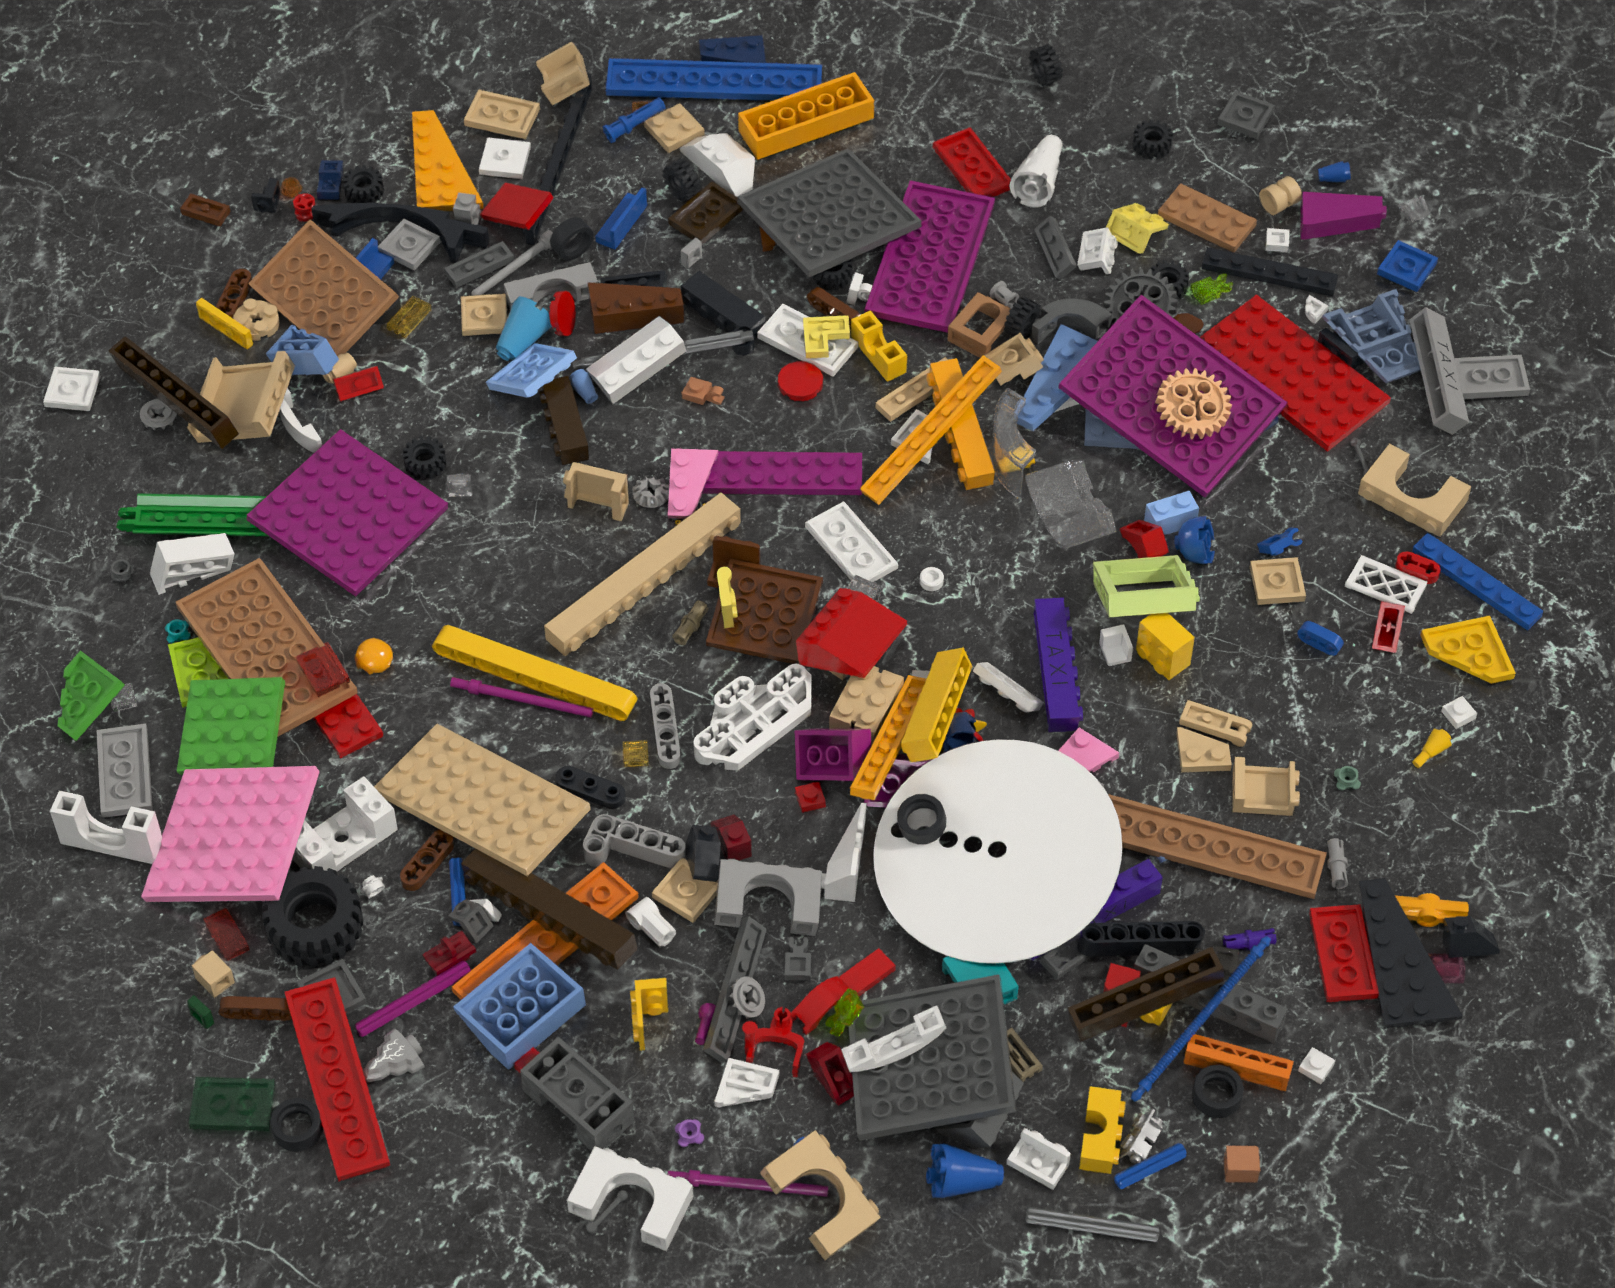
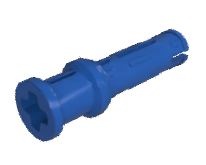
M658 97L627 116H619L618 120L612 124L604 125L602 127L607 139L614 143L616 138L625 133H631L632 128L665 110V104Z

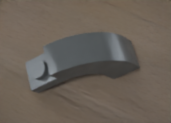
M1083 299L1057 300L1042 307L1041 318L1036 319L1032 324L1031 340L1039 344L1057 331L1061 324L1069 328L1078 329L1090 338L1097 340L1111 328L1112 314L1102 306Z

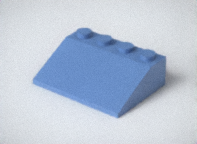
M530 943L453 1006V1008L487 1050L509 1070L525 1053L533 1047L536 1048L586 1005L583 988Z

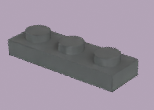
M1049 216L1034 230L1055 277L1062 280L1077 265L1056 218Z
M502 241L444 268L445 275L455 288H458L514 261V255Z

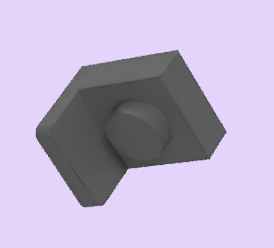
M466 899L458 903L449 914V918L452 921L458 922L470 941L477 943L494 926L479 903Z

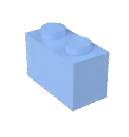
M1186 491L1146 504L1144 521L1161 526L1164 535L1179 531L1182 524L1188 519L1198 517L1199 507L1190 491Z

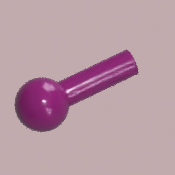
M705 1003L699 1008L698 1016L701 1022L695 1038V1042L699 1045H703L706 1041L716 1005L713 1003Z

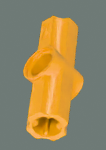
M1431 893L1421 894L1418 897L1395 896L1408 920L1417 921L1419 925L1424 927H1433L1439 923H1444L1445 918L1468 916L1469 912L1468 902L1440 900L1437 895Z

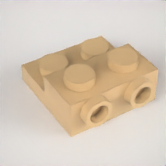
M1021 333L984 355L1000 366L1002 372L996 377L1000 385L1011 381L1018 374L1023 379H1026L1043 368L1041 362L1044 359L1040 352L1035 348L1029 338L1025 340Z

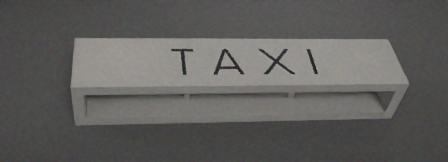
M1425 307L1409 320L1433 425L1453 435L1469 423L1445 317Z

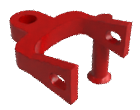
M783 1007L777 1008L774 1012L770 1028H758L755 1022H745L742 1030L745 1032L746 1062L753 1064L758 1043L771 1041L787 1044L797 1050L793 1062L792 1077L798 1078L804 1049V1038L792 1032L790 1011L785 1008V1011L782 1012Z

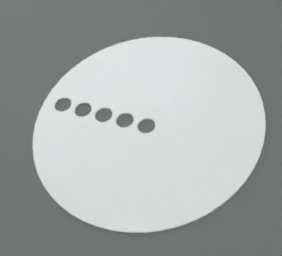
M990 740L967 744L952 749L923 765L900 786L891 798L878 825L874 845V870L881 896L890 913L906 932L920 943L943 955L968 962L991 964L1029 959L1053 950L1076 936L1097 916L1108 900L1117 880L1122 859V835L1118 815L1110 797L1099 781L1084 766L1060 751L1044 745L1019 740ZM915 794H928L937 798L941 802L946 814L944 833H955L958 837L956 845L950 848L943 847L939 842L940 837L929 844H915L909 842L905 837H894L891 833V828L894 824L898 823L897 811L901 803ZM920 808L908 816L907 823L910 828L915 830L921 827H931L936 822L937 816L935 811L931 809ZM969 837H978L982 841V847L977 852H967L964 849L965 840ZM993 842H1002L1006 845L1007 850L1002 857L995 858L989 855L988 848Z

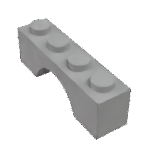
M589 262L504 283V290L508 307L511 310L513 302L519 296L529 298L535 301L536 304L543 297L554 294L557 291L570 292L577 302L589 299L588 282L598 283V280Z

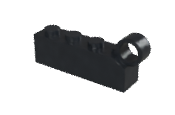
M701 271L696 272L681 285L683 303L695 309L703 318L712 321L719 329L727 333L752 330L754 340L747 341L748 343L732 345V349L738 355H748L753 352L755 339L758 338L757 332L765 324V316Z

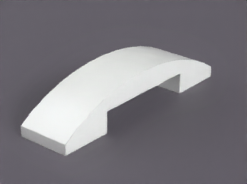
M287 388L279 410L281 420L295 441L307 450L315 453L322 446L321 438L312 424L304 427L301 426L290 409L293 407L291 392Z
M936 1005L913 1016L914 1023L869 1044L864 1038L841 1049L849 1071H864L893 1063L913 1054L932 1042L946 1029L938 1006Z

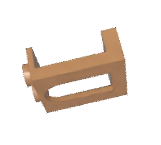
M978 292L948 326V341L981 358L991 351V345L1004 331V323L1007 321L1006 317L1010 314L1009 310L1011 308ZM977 311L995 319L983 335L964 326Z

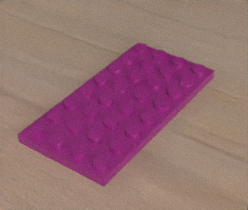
M909 181L902 202L921 220V228L888 242L864 313L871 310L876 318L948 333V326L958 316L991 217L995 198Z

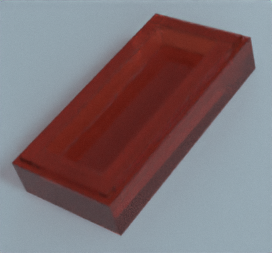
M227 908L203 919L204 924L226 961L250 950L249 945Z

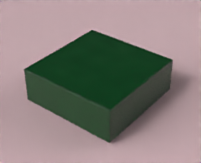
M195 995L187 1000L190 1014L205 1029H209L215 1024L211 1010Z

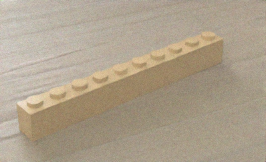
M719 493L544 625L546 640L564 656L572 651H576L583 642L596 636L600 629L607 624L613 623L617 616L625 610H630L642 597L648 596L654 588L661 583H665L671 575L678 570L684 569L688 562L695 557L701 556L705 549L713 544L714 536L723 537L730 530H735L741 523L740 508L724 494Z

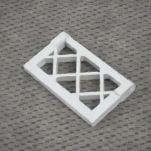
M1361 555L1348 580L1345 582V587L1380 601L1405 605L1404 611L1412 614L1428 582ZM1366 566L1375 571L1365 573L1363 567ZM1383 574L1391 576L1397 580L1387 582ZM1379 575L1382 583L1371 585L1368 577ZM1363 579L1367 587L1355 583L1356 580ZM1405 583L1413 585L1417 588L1415 590L1409 591ZM1401 584L1404 592L1393 594L1390 586ZM1385 588L1389 596L1375 590ZM1408 597L1409 603L1407 604L1397 599Z

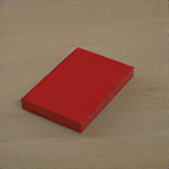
M504 183L480 215L483 220L529 230L554 197L550 192Z

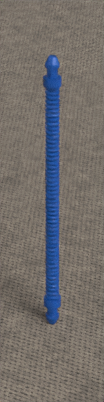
M1268 936L1261 938L1260 943L1250 949V954L1239 964L1235 972L1231 974V977L1226 980L1227 982H1224L1222 987L1218 989V992L1203 1007L1201 1012L1195 1017V1020H1192L1191 1025H1188L1186 1030L1182 1032V1035L1171 1046L1172 1048L1167 1050V1053L1158 1061L1159 1063H1156L1154 1068L1148 1073V1076L1140 1080L1138 1083L1139 1087L1136 1091L1132 1092L1131 1100L1136 1102L1142 1098L1141 1096L1145 1091L1149 1092L1152 1084L1157 1080L1156 1078H1159L1165 1068L1169 1066L1171 1060H1174L1175 1055L1180 1053L1184 1045L1189 1042L1188 1040L1195 1035L1199 1027L1203 1025V1022L1208 1019L1207 1017H1210L1212 1012L1216 1010V1007L1231 992L1235 984L1239 982V979L1244 976L1243 974H1246L1248 969L1252 967L1256 959L1262 957L1264 954L1263 950L1270 945L1271 939Z

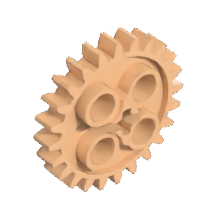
M1185 368L1183 375L1177 370L1174 377L1168 375L1167 380H1163L1161 388H1159L1156 403L1159 405L1156 411L1162 412L1160 420L1167 419L1166 427L1174 426L1173 433L1181 430V437H1184L1186 433H1190L1191 439L1194 438L1195 434H1198L1199 438L1203 439L1205 433L1211 437L1214 431L1218 433L1221 426H1225L1231 414L1229 412L1232 404L1229 403L1231 396L1225 395L1227 387L1220 388L1221 380L1213 381L1215 375H1211L1208 378L1206 377L1205 370L1200 375L1196 368L1190 374L1188 369Z

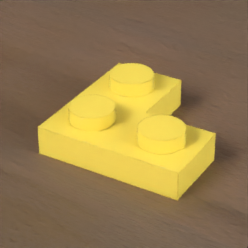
M848 316L803 318L806 358L829 357L828 340L850 339Z

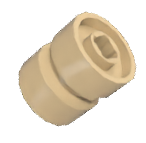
M1289 176L1260 191V201L1264 209L1271 215L1278 214L1285 210L1286 207H1290L1302 199L1298 183Z

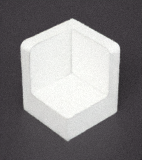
M1124 624L1101 629L1099 644L1107 665L1112 666L1130 662L1133 646Z

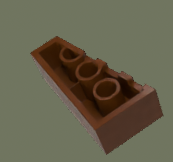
M588 282L589 303L595 334L640 329L659 316L670 325L684 323V307L680 288Z

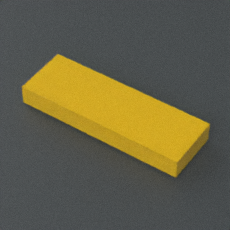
M203 298L196 302L200 319L245 349H249L253 345L251 332L248 328Z

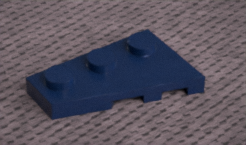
M762 35L699 40L701 61L766 63Z

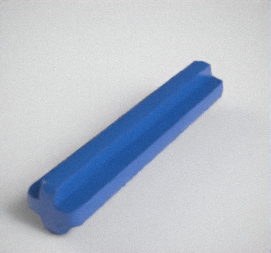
M460 857L451 858L449 861L452 911L458 903L465 900L464 872L461 865L463 859ZM453 921L454 926H461L458 922Z
M1177 1143L1115 1174L1114 1182L1119 1189H1123L1185 1158L1187 1152L1181 1143Z

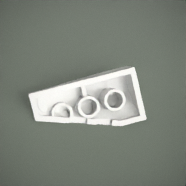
M866 803L860 804L828 862L826 874L822 873L821 889H825V899L855 902L866 821Z

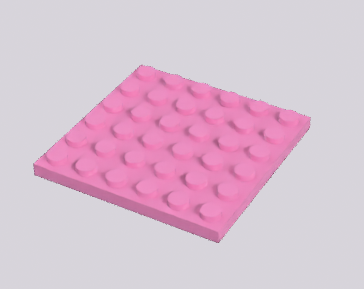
M316 766L185 769L162 834V845L152 864L141 897L145 902L279 901L320 771Z

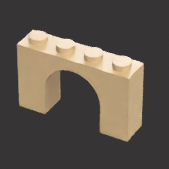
M1389 444L1361 479L1358 494L1382 506L1387 511L1403 517L1406 521L1418 525L1427 532L1441 537L1468 501L1471 486L1450 476L1439 492L1432 497L1418 499L1404 494L1397 487L1396 482L1407 469L1410 454Z
M815 1130L764 1167L760 1174L776 1195L805 1175L825 1177L835 1186L840 1198L838 1213L835 1218L813 1233L809 1238L823 1259L826 1260L876 1223L881 1217L878 1214L879 1210L876 1204L870 1199L867 1200L862 1193L863 1189L860 1183L855 1178H851L846 1172V1165L839 1156L835 1157L831 1152L828 1140L822 1134L819 1135Z

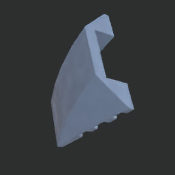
M1397 289L1378 295L1374 303L1368 307L1345 314L1343 309L1340 308L1322 316L1338 335L1358 353L1360 359L1385 383L1421 371L1415 342L1412 341L1410 335L1412 331L1409 324H1406L1403 316L1405 311L1397 299L1399 296Z

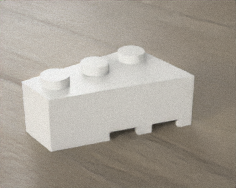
M226 533L160 541L156 545L150 576L158 595L166 592L165 588L177 584L183 587L187 585L186 581L197 577H201L203 580L231 570L234 552Z

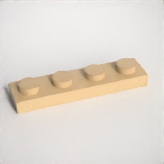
M944 357V358L941 359L940 361H945V360H948V359H947L946 357ZM930 367L877 401L876 409L891 422L931 396L934 390L933 387L928 386L926 374L930 372Z

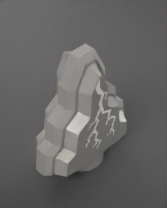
M393 1029L384 1036L385 1042L377 1048V1056L367 1063L363 1073L366 1082L382 1080L390 1074L400 1076L406 1072L415 1073L424 1068V1064L419 1057V1054L422 1053V1048L412 1034L404 1037L398 1030Z

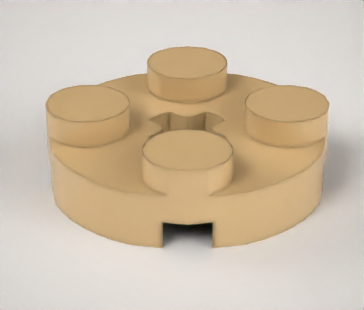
M255 299L245 300L243 305L236 310L233 317L234 320L250 330L252 341L261 340L260 337L266 335L268 337L272 336L278 330L280 324L277 307L268 302L256 301ZM253 319H261V321L257 320L255 323H253Z

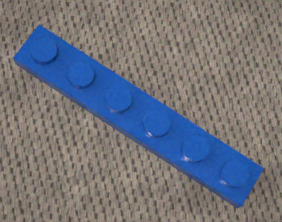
M1427 533L1413 546V553L1438 563L1443 574L1527 631L1542 617L1543 610L1431 534Z

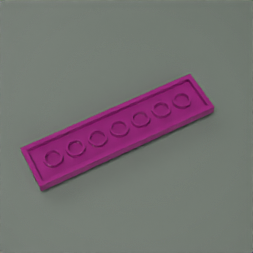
M718 451V456L713 463L702 494L862 495L860 490L862 487V453Z

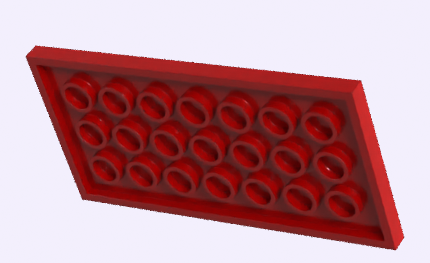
M1255 295L1200 336L1202 340L1288 402L1280 415L1327 452L1390 403L1391 397L1355 369L1348 366L1342 359L1258 295Z

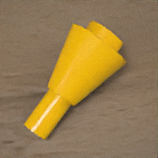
M1433 729L1422 752L1412 761L1413 765L1420 768L1429 758L1451 747V736L1443 729Z

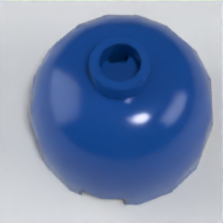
M1207 516L1188 519L1182 524L1178 535L1174 538L1176 550L1180 549L1181 555L1189 562L1206 564L1212 563L1215 551H1210L1211 540H1214V533L1210 519L1206 520Z

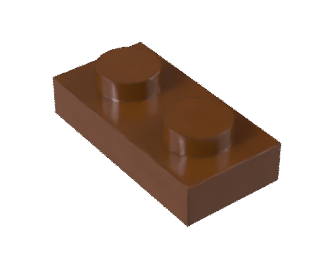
M191 193L180 208L182 215L221 227L231 212L229 205Z

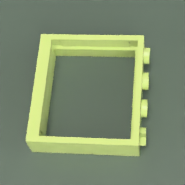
M1178 555L1093 562L1094 586L1109 617L1195 611L1196 602L1200 601L1198 587H1195L1194 579H1191L1190 572L1186 571V565L1181 562ZM1173 581L1176 587L1117 592L1114 585Z

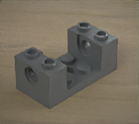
M557 1037L520 1070L523 1091L540 1106H543L549 1100L577 1126L578 1140L591 1152L594 1147L606 1148L635 1122L633 1101L560 1037ZM574 1084H580L584 1087L580 1093H572L569 1090Z

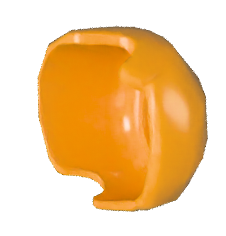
M366 639L357 648L354 658L356 667L365 670L368 674L382 673L390 667L393 660L391 647L380 639Z

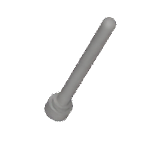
M547 230L540 235L537 244L475 288L471 295H483L542 250L553 249L550 246V238L553 232Z

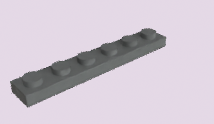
M750 916L744 917L741 920L703 1051L721 1063L727 1062L728 1058H730L742 1016L738 1015V1008L732 1007L735 1002L730 997L733 993L731 986L739 978H753L767 928Z

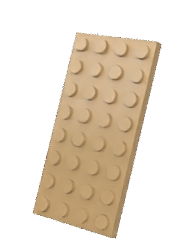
M436 724L374 786L390 803L526 876L541 863L591 810L589 802L439 724Z

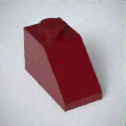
M733 814L711 822V827H716L721 842L720 847L726 860L736 859L740 861L752 857L751 839L740 818Z
M825 1042L805 1054L815 1077L836 1105H840L854 1096L853 1076L848 1069L840 1047L830 1042Z

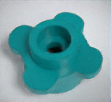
M180 619L169 622L165 626V631L168 632L167 641L172 644L176 641L189 640L191 635L187 630L189 627L188 622Z

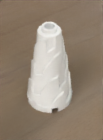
M1047 135L1041 140L1014 173L1010 182V190L1015 199L1017 196L1022 199L1021 204L1029 207H1041L1046 205L1048 200L1050 201L1054 193V184L1058 173L1057 167L1060 161L1059 156L1063 144L1057 136Z

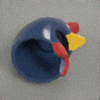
M956 708L942 745L943 750L946 753L952 749L972 744L974 739L977 742L983 741L978 732L987 723L976 720L973 709L962 711V709Z

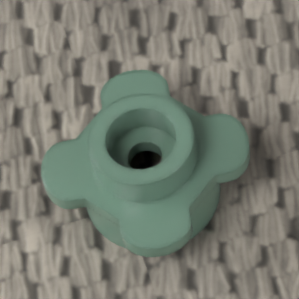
M1344 766L1334 771V776L1337 778L1336 787L1339 790L1360 788L1361 782L1358 780V770L1356 768Z

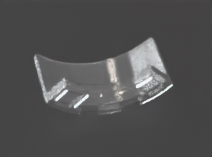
M1007 387L995 407L991 461L995 474L1001 484L1013 496L1020 498L1022 494L1023 471L1036 456V450L1023 439L1017 429V419L1022 408L1026 405V398Z
M1075 458L1026 474L1025 480L1037 513L1052 539L1061 548L1067 549L1117 532L1111 509L1107 508L1099 498L1094 499L1091 494L1094 488L1088 477L1083 460Z

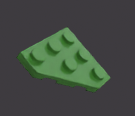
M82 651L64 669L63 677L66 679L65 688L62 689L60 706L63 710L62 717L58 718V727L75 741L78 740L125 686L118 678Z

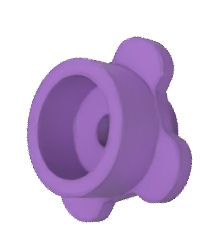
M685 1120L675 1126V1132L679 1135L678 1144L681 1147L703 1142L704 1135L700 1132L701 1123L698 1120Z

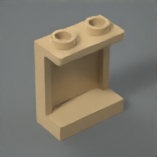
M573 42L536 61V65L542 72L544 79L541 89L552 105L590 85L583 56Z
M573 462L570 470H566L563 478V484H566L564 497L567 499L568 508L573 509L578 499L612 507V519L622 521L629 504L627 475Z
M1235 757L1233 765L1232 812L1292 816L1294 806H1299L1300 792L1295 791V785H1299V771L1295 770V761H1290L1288 768L1245 766V757Z

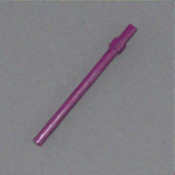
M452 677L450 687L468 690V693L475 695L482 693L592 718L594 708L482 684L480 680L471 679L468 681Z
M668 1170L667 1174L674 1178L682 1177L694 1187H699V1184L774 1192L766 1180L701 1174V1171L690 1170L689 1172ZM792 1183L781 1192L827 1197L828 1186Z

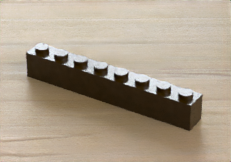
M126 336L108 350L120 369L221 449L239 435L226 414Z
M475 849L461 863L464 879L470 885H477L487 895L495 896L502 900L507 907H513L520 911L525 918L537 921L545 930H552L565 942H572L585 954L590 953L597 957L605 966L610 965L618 970L638 950L634 933L532 873L526 876L478 849Z

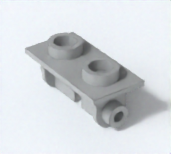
M1154 1109L1145 1114L1140 1113L1136 1117L1132 1125L1135 1127L1133 1132L1128 1134L1121 1143L1123 1149L1119 1155L1120 1159L1128 1155L1131 1157L1130 1161L1133 1164L1145 1160L1152 1146L1144 1140L1147 1139L1149 1142L1154 1143L1163 1128V1121L1158 1117H1152L1155 1112Z

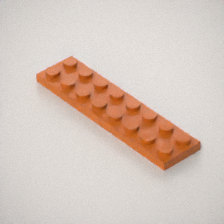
M604 862L566 892L569 896L610 920H613L639 898L638 892ZM532 920L454 984L452 992L462 1000L530 943L556 965H559L579 947L572 942H565L557 933L552 930H545L540 923Z

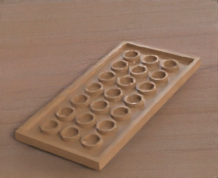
M260 558L176 601L177 609L228 679L282 677L285 680L278 736L358 693L354 683Z

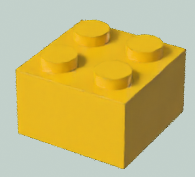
M1169 613L1150 614L1139 623L1136 651L1141 658L1146 659L1154 666L1157 673L1163 674L1170 680L1190 666L1195 637Z

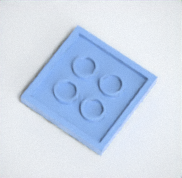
M534 343L487 380L486 384L490 390L528 398L535 395L541 386L551 382L560 371L569 368L570 363L577 359L573 350Z

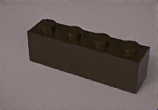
M569 376L554 378L551 382L544 384L542 390L538 392L541 405H546V408H543L545 421H550L551 423L548 426L550 439H555L556 443H553L555 456H560L562 465L589 460L588 443Z

